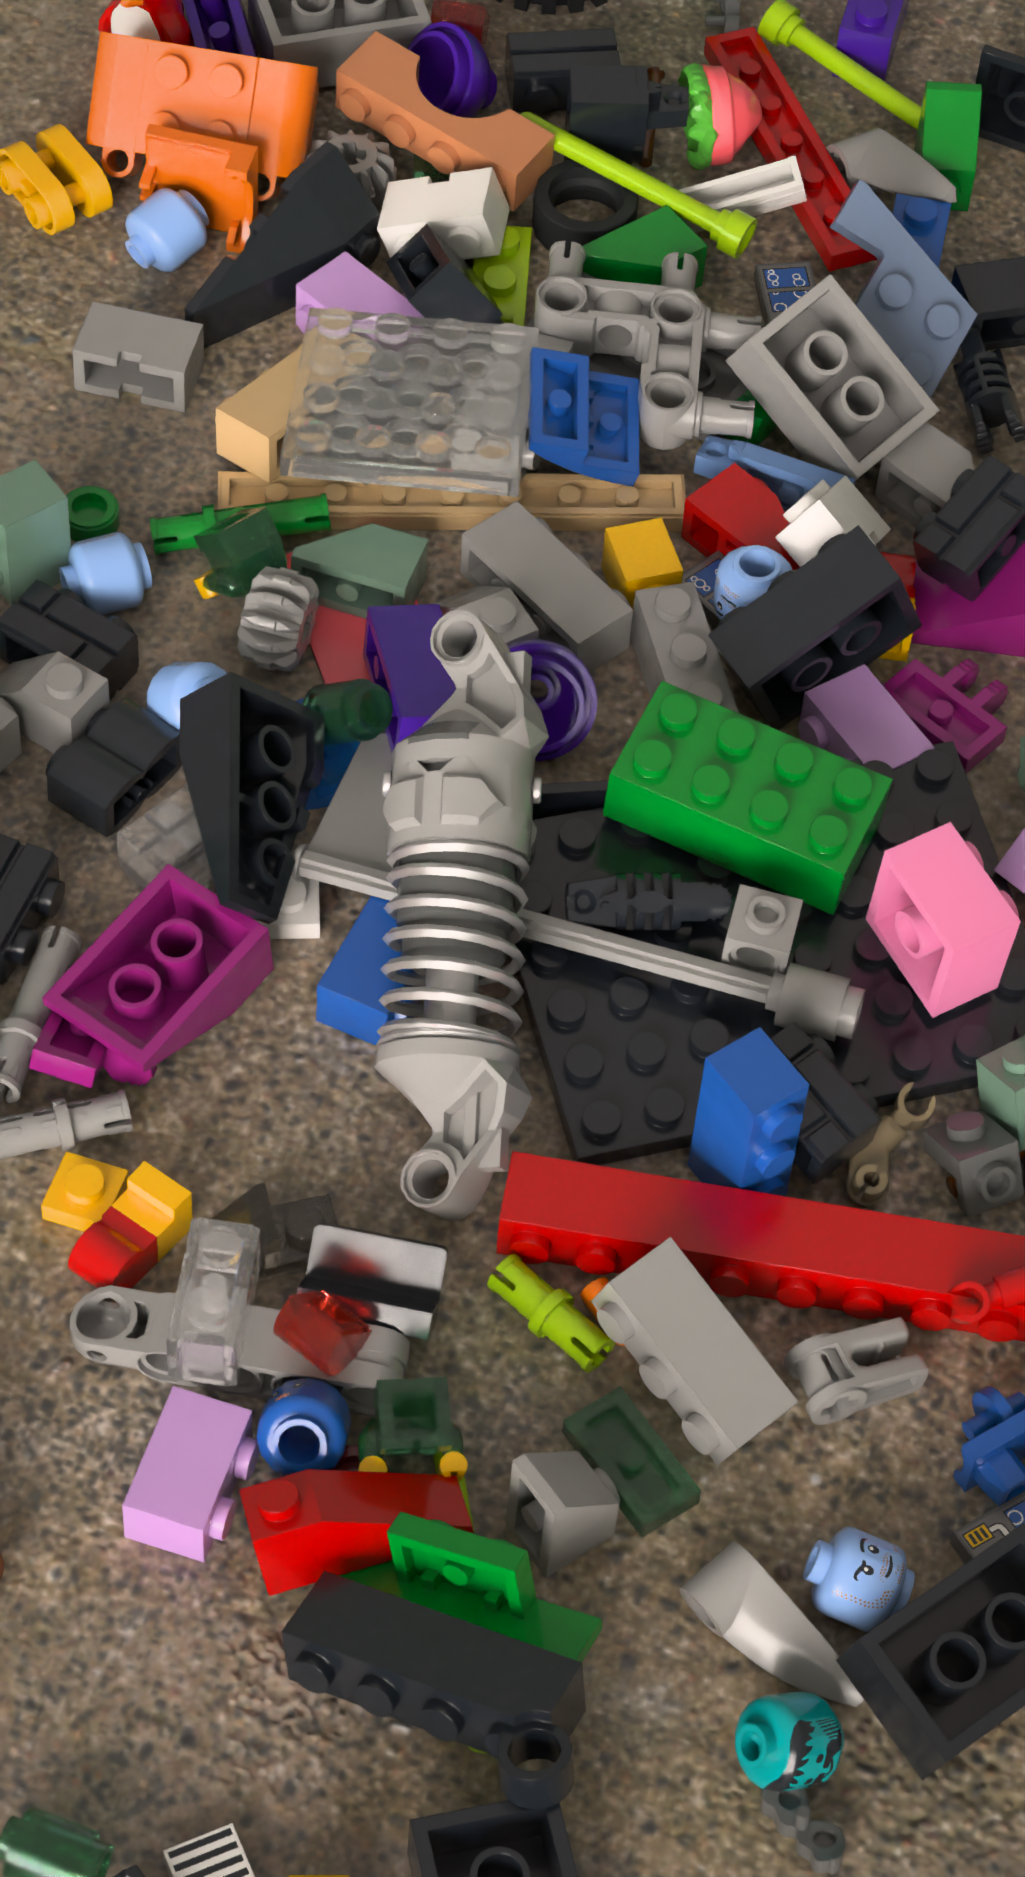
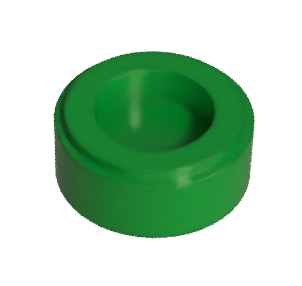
M84 486L74 489L66 495L68 497L70 539L78 542L117 532L120 525L119 503L111 492L96 486Z

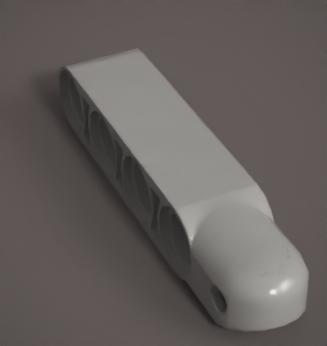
M112 1285L97 1288L84 1295L75 1305L70 1315V1337L75 1349L85 1358L94 1362L137 1369L143 1375L165 1383L268 1399L275 1389L287 1381L305 1377L326 1382L338 1390L347 1402L350 1413L365 1416L382 1417L397 1412L404 1386L403 1378L407 1370L411 1351L409 1339L394 1329L188 1294L155 1293ZM111 1298V1299L115 1300L116 1303H115V1302H106V1301H104L103 1299Z

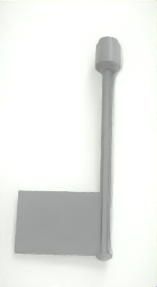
M371 729L366 730L309 846L308 844H301L292 852L295 864L291 876L294 880L299 881L302 876L390 901L397 897L398 890L385 878L393 870L386 861L388 858V822L383 814V805L386 797L382 795L383 772L391 771L392 752L386 733ZM522 909L516 914L527 929L523 935L525 938L765 1003L766 1010L776 1012L775 1026L786 1028L794 1022L806 1034H817L821 1038L833 1042L837 1036L851 1040L854 1036L866 989L851 986V978L792 962L786 974L775 972L772 977Z

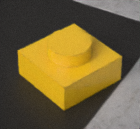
M66 1151L41 1204L42 1219L85 1232L92 1224L100 1221L108 1208L127 1190L129 1170Z

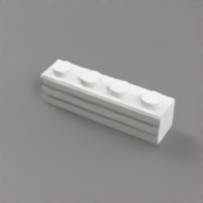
M796 156L679 189V191L719 212L723 209L731 212L739 209L751 216H757L807 201ZM680 217L695 233L705 231L701 227Z

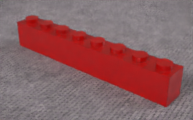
M512 1151L499 1217L497 1254H516L522 1259L523 1263L528 1264L551 1262L575 1266L586 1273L594 1275L620 1274L671 1237L711 1290L721 1296L740 1297L749 1295L773 1299L791 1308L814 1306L844 1311L849 1316L863 1320L876 1319L878 1317L886 1319L902 1317L904 1322H910L924 1330L939 1331L952 1329L976 1333L994 1342H1007L1011 1340L1025 1342V1302L1003 1309L1000 1305L989 1308L986 1315L980 1320L969 1324H961L953 1321L950 1316L975 1314L979 1308L978 1298L974 1293L966 1290L947 1293L953 1286L966 1281L977 1282L981 1285L991 1283L993 1276L1025 1265V1236Z

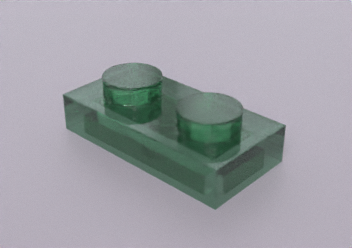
M621 1386L564 1419L562 1433L593 1470L601 1468L611 1478L619 1493L620 1510L642 1538L699 1504L701 1490Z

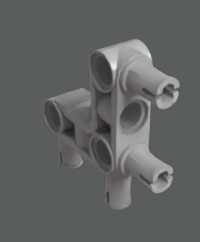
M558 241L551 246L549 250L548 277L539 284L536 291L533 332L573 341L574 354L589 357L593 353L634 357L635 361L641 362L638 393L639 436L644 443L652 448L672 450L680 447L687 440H692L693 437L698 438L699 433L742 436L751 439L755 401L749 400L747 402L703 396V391H698L701 352L706 353V348L732 350L740 348L747 340L761 330L762 316L751 317L711 312V307L701 303L695 294L698 261L694 256L684 253L682 270L677 269L679 252L667 254L663 258L661 265V285L583 278V264L586 258L583 246L571 241L569 258L564 257L566 241Z

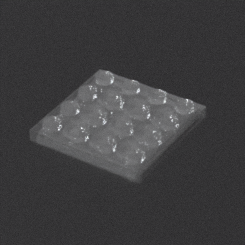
M310 307L280 455V476L519 497L532 390L530 352L532 347H539L540 328L519 326L512 323L492 324L461 321L455 318L435 319L404 316L398 313L379 314L346 311L341 308L323 309Z

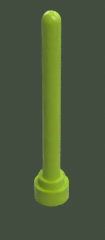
M776 0L769 7L758 27L757 32L761 37L774 46L783 44L788 48L794 45L912 128L918 130L921 106L806 28V21L800 17V10L788 1Z
M531 112L520 114L555 135V151L661 207L668 205L678 216L710 232L709 238L717 242L716 249L738 259L748 247L758 224V219L739 209H735L733 212L723 209L719 212Z

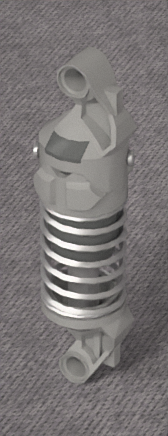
M460 609L448 612L442 616L433 627L430 637L431 650L455 683L456 690L422 727L396 744L392 751L391 771L383 772L382 795L386 797L383 805V814L388 822V858L386 861L393 869L385 878L398 890L397 897L389 901L384 909L396 920L398 927L392 928L387 932L382 940L393 950L401 952V957L390 959L380 970L392 981L420 987L392 989L387 991L378 1001L390 1012L423 1018H402L387 1021L376 1031L381 1038L376 1044L378 1048L375 1051L374 1068L419 1109L432 1128V1135L429 1140L404 1165L400 1177L401 1190L406 1199L415 1206L441 1219L450 1221L463 1219L471 1214L486 1192L493 1173L508 1171L509 1136L522 1121L532 1100V1095L520 1074L521 1057L519 1054L521 1050L508 1037L512 1036L523 1023L516 1011L510 1007L519 1000L524 992L520 983L512 976L521 969L526 961L520 950L514 945L522 939L527 931L522 920L516 915L528 901V897L518 883L525 878L530 870L528 863L531 857V847L537 834V827L532 819L533 803L539 804L541 802L542 779L534 777L535 757L549 738L541 710L530 694L532 657L526 651L510 652L507 644L497 632L477 615L468 610ZM476 639L473 649L462 656L467 644ZM506 954L510 955L512 958L511 963L499 969L506 961ZM401 969H412L415 973L401 971ZM494 982H501L511 990L509 995L500 999L478 994V986ZM424 999V1005L405 1003L400 1000ZM495 1012L509 1020L507 1026L498 1030L476 1025L477 1016ZM448 1172V1185L444 1192L435 1198V1183L440 1176Z

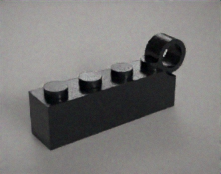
M327 1571L322 1573L281 1631L288 1678L297 1682L306 1690L314 1693L330 1694L357 1704L375 1716H389L424 1729L437 1739L456 1741L491 1754L498 1760L501 1790L505 1797L517 1806L527 1809L548 1808L564 1800L571 1792L574 1785V1765L570 1736L586 1712L582 1662ZM532 1759H547L554 1762L552 1766L541 1771H526L517 1767L519 1764Z

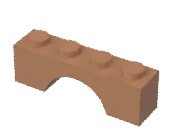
M375 31L336 70L335 107L351 120L361 122L387 137L395 146L405 148L431 163L435 169L443 174L450 175V173L493 167L510 211L514 212L535 190L538 179L552 167L555 135L511 109L482 118L459 117L438 109L424 97L418 86L420 56Z

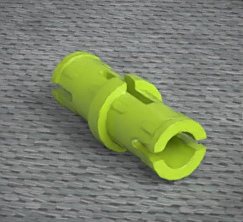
M516 1254L509 1255L495 1268L504 1276L500 1279L496 1274H491L487 1287L499 1294L529 1320L528 1329L538 1338L547 1336L574 1359L586 1373L594 1371L606 1360L607 1357L599 1351L603 1348L607 1353H610L615 1346V1342L573 1306L574 1297L564 1288L556 1290L524 1264L522 1259Z

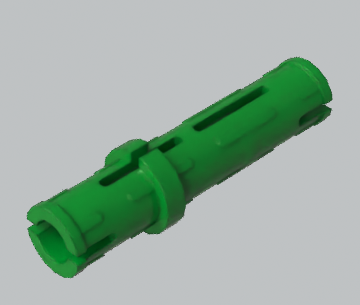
M326 493L216 510L214 504L202 505V512L159 518L150 517L155 556L161 555V553L208 547L210 553L221 551L220 545L324 530L326 532L331 531Z

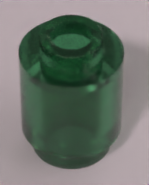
M354 679L316 685L307 692L302 705L323 714L324 746L372 740L389 726L393 713L392 702L387 691L380 685L374 684L367 679Z
M34 1806L29 1807L22 1818L12 1815L0 1836V1860L5 1861L3 1877H106L114 1850L112 1844L99 1840V1831Z

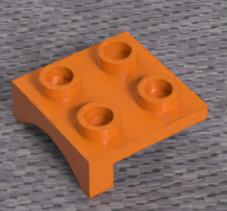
M149 124L145 132L146 164L139 182V188H143L139 196L140 200L144 201L160 188H170L176 192L180 189L188 191L201 204L209 218V224L206 228L228 232L226 251L241 253L251 234L249 225L258 215V147Z

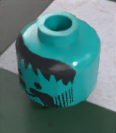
M797 1691L764 1695L749 1702L740 1714L735 1730V1750L741 1768L751 1782L761 1789L781 1792L811 1788L827 1781L838 1767L844 1746V1734L837 1716L825 1700L814 1693Z

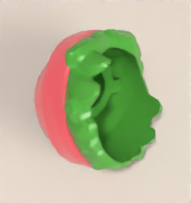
M698 63L686 65L681 70V75L677 82L679 83L678 86L687 87L689 93L687 126L683 127L687 137L686 156L689 164L697 170H704L710 165L721 166L729 164L745 145L754 130L760 125L762 109L759 99L745 82L726 72L722 66L700 65Z

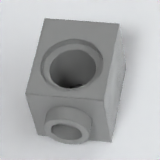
M740 884L724 944L721 963L772 977L775 972L785 974L803 900Z

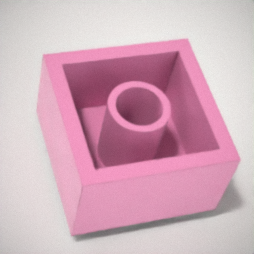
M951 822L884 852L866 915V921L932 1018L998 988L1021 922L1013 899L1007 892L998 890L984 870L983 860L977 848L971 842L964 841Z

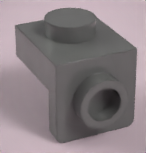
M981 1109L957 1112L949 1116L942 1123L922 1129L925 1152L956 1178L959 1206L966 1215H977L1018 1200L1024 1195L1018 1140Z

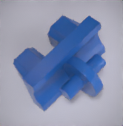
M986 1386L975 1392L972 1396L975 1416L962 1423V1429L970 1440L962 1445L963 1466L954 1470L953 1477L964 1492L979 1485L1000 1506L1025 1492V1467L1021 1463V1460L1025 1458V1396L1018 1391L1005 1398L992 1386Z

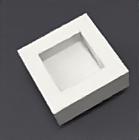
M292 876L290 877L278 919L270 924L256 920L269 929L270 939L320 938L319 881L302 876L299 881H296Z

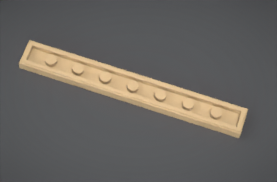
M218 471V509L320 495V493H326L331 529H355L374 523L395 530H469L518 501L534 517L543 519L552 531H605V528L662 517L667 531L682 532L686 498L684 474H639L632 487L595 479L582 474L526 473L518 490L515 491L451 475V473L383 472L375 476L371 483L364 485L351 472H284L271 483H268L250 472Z

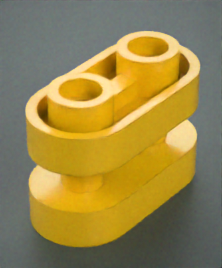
M56 124L36 134L37 152H34L24 141H18L0 149V187L5 194H13L23 205L25 214L34 228H42L47 234L54 235L74 225V206L88 218L112 208V191L104 172L62 124Z

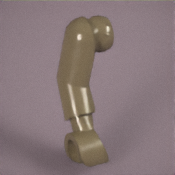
M914 1082L906 1084L900 1090L892 1109L893 1112L890 1115L884 1114L880 1117L882 1121L873 1141L849 1159L847 1191L849 1197L856 1204L864 1207L875 1206L887 1197L889 1192L890 1153L906 1138L905 1131L907 1129L918 1130L924 1127L934 1112L936 1106L935 1095H933L924 1114L914 1116L906 1110L904 1101Z

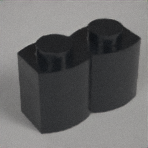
M127 698L117 701L108 709H100L91 718L86 728L85 736L77 739L70 746L64 745L60 747L50 758L46 767L48 801L105 837L114 834L134 816L145 799L157 793L181 767L179 730Z

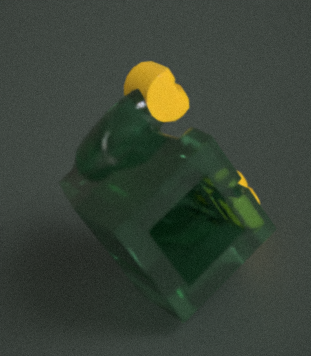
M267 507L242 509L220 521L219 524H215L193 536L200 552L205 553L212 570L193 580L202 599H210L218 594L230 598L246 597L251 590L252 580L266 566L278 569L280 567L287 568V557L282 539Z
M447 1377L415 1378V1380H408V1378L377 1380L373 1390L375 1417L366 1423L358 1438L360 1460L358 1471L387 1472V1466L381 1459L382 1457L436 1455L442 1452L443 1457L438 1464L437 1473L444 1477L457 1475L458 1481H461L466 1474L468 1463L464 1457L462 1432L450 1420Z

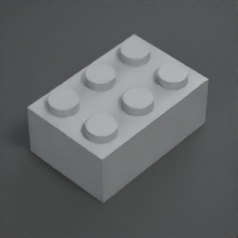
M248 0V23L260 58L318 67L317 81L319 88L336 85V70L375 31L408 48L417 34L432 24L424 0Z
M831 274L763 327L725 360L807 463L856 480L940 411Z

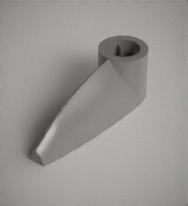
M881 128L870 129L826 147L850 189L860 179L868 185L893 194L923 197L948 203L957 202L956 187L944 175L910 147Z
M731 1541L679 1588L683 1599L691 1610L713 1633L726 1639L746 1657L775 1677L803 1691L814 1693L819 1697L857 1707L864 1701L836 1660L840 1657L839 1654L758 1561L737 1542Z

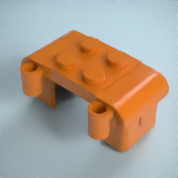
M100 31L85 143L103 147L101 156L102 167L108 175L115 178L134 176L142 168V154H146L145 132L149 124L257 146L258 176L264 174L270 183L269 189L265 194L258 191V201L272 200L281 192L280 186L283 184L281 177L287 178L294 169L304 162L311 148L319 93L317 81L318 67ZM121 150L128 156V166L125 170H121L116 163L117 154Z

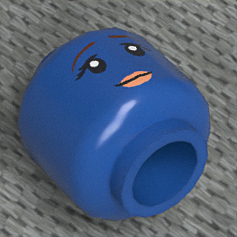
M305 1377L287 1381L275 1389L264 1404L256 1435L261 1456L271 1469L283 1476L306 1469L332 1470L344 1455L349 1438L352 1420L347 1402L337 1389L322 1380Z

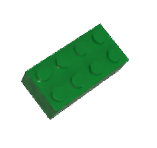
M661 681L609 774L603 815L790 897L802 899L804 903L834 915L882 820L893 779L665 681Z

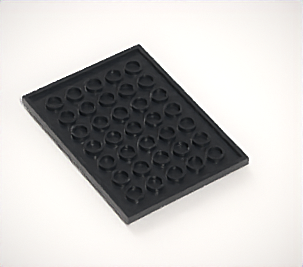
M953 741L934 744L935 749L924 751L918 758L894 770L887 763L878 760L868 761L864 764L859 759L850 760L893 779L883 817L834 915L807 903H802L785 970L786 974L792 962L851 978V986L866 989L860 1017L852 1040L837 1036L834 1042L824 1040L835 1055V1067L850 1084L858 1082L865 1086L875 1098L878 1108L894 1105L900 1090L910 1082H914L904 1102L978 1087L976 1059L1025 1035V927L1020 914L1019 920L1021 922L998 988L932 1018L866 921V915L884 852L949 822L953 824L964 841L971 842L977 848L983 860L984 870L998 890L1007 892L1013 899L1006 879L994 871L999 860ZM604 807L533 820L537 827V834L531 847V857L528 863L530 870L525 878L518 883L528 897V901L523 909L566 920L565 886L568 882L612 876L614 873H679L681 882H710V884L714 882L717 885L722 884L723 888H728L727 891L729 894H732L731 900L734 902L731 903L732 910L728 911V915H723L721 920L717 918L712 921L710 918L707 921H682L680 930L615 931L614 928L578 923L721 962L740 884L786 895L603 815ZM522 937L521 940L514 944L526 960L521 969L516 972V976L524 990L522 996L570 1153L573 1161L604 1165L691 1147L705 1058L759 1027L762 1028L770 1039L784 1029L774 1025L776 1012L766 1010L765 1003L525 937Z

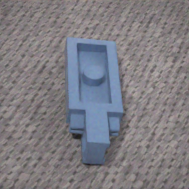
M710 435L706 437V440L697 451L693 473L712 479L727 467L736 463L751 476L765 482L770 490L777 495L785 512L822 479L831 488L845 476L748 442L745 443V441H732ZM847 476L848 479H849V480L853 483V485L855 486V480H856V479Z

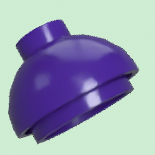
M449 22L433 23L417 34L407 49L420 56L418 86L424 97L431 104L455 116L474 118L480 110L487 108L492 103L497 92V78L494 71L490 68L485 50L474 34L459 25Z
M540 639L524 640L508 646L510 652L526 651L532 657L531 681L540 680L548 687V692L544 696L533 697L541 710L549 738L535 757V761H545L565 755L584 740L594 723L597 713V690L594 679L583 661L574 652L561 644Z

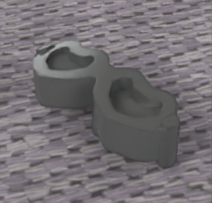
M805 1788L781 1792L761 1789L760 1807L762 1813L773 1819L779 1834L784 1837H792L795 1840L797 1855L810 1861L812 1870L816 1873L829 1872L832 1875L837 1873L841 1869L845 1852V1838L841 1827L821 1820L810 1821L811 1810Z

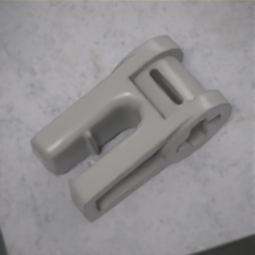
M902 1317L835 1334L824 1333L815 1335L795 1345L786 1354L784 1365L792 1378L800 1380L809 1399L806 1404V1411L813 1423L820 1425L834 1423L845 1419L857 1411L914 1393L922 1388L929 1372L923 1357L917 1354L906 1357L899 1356L903 1352L909 1337V1330ZM895 1357L894 1360L878 1364L880 1361Z

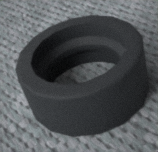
M566 160L550 167L538 179L534 192L532 225L535 236L548 251L555 242L566 241L564 257L569 258L571 241L583 246L637 220L639 197L638 194L576 161ZM586 199L606 205L615 214L603 220L585 222L571 219L559 213L555 207L569 200Z

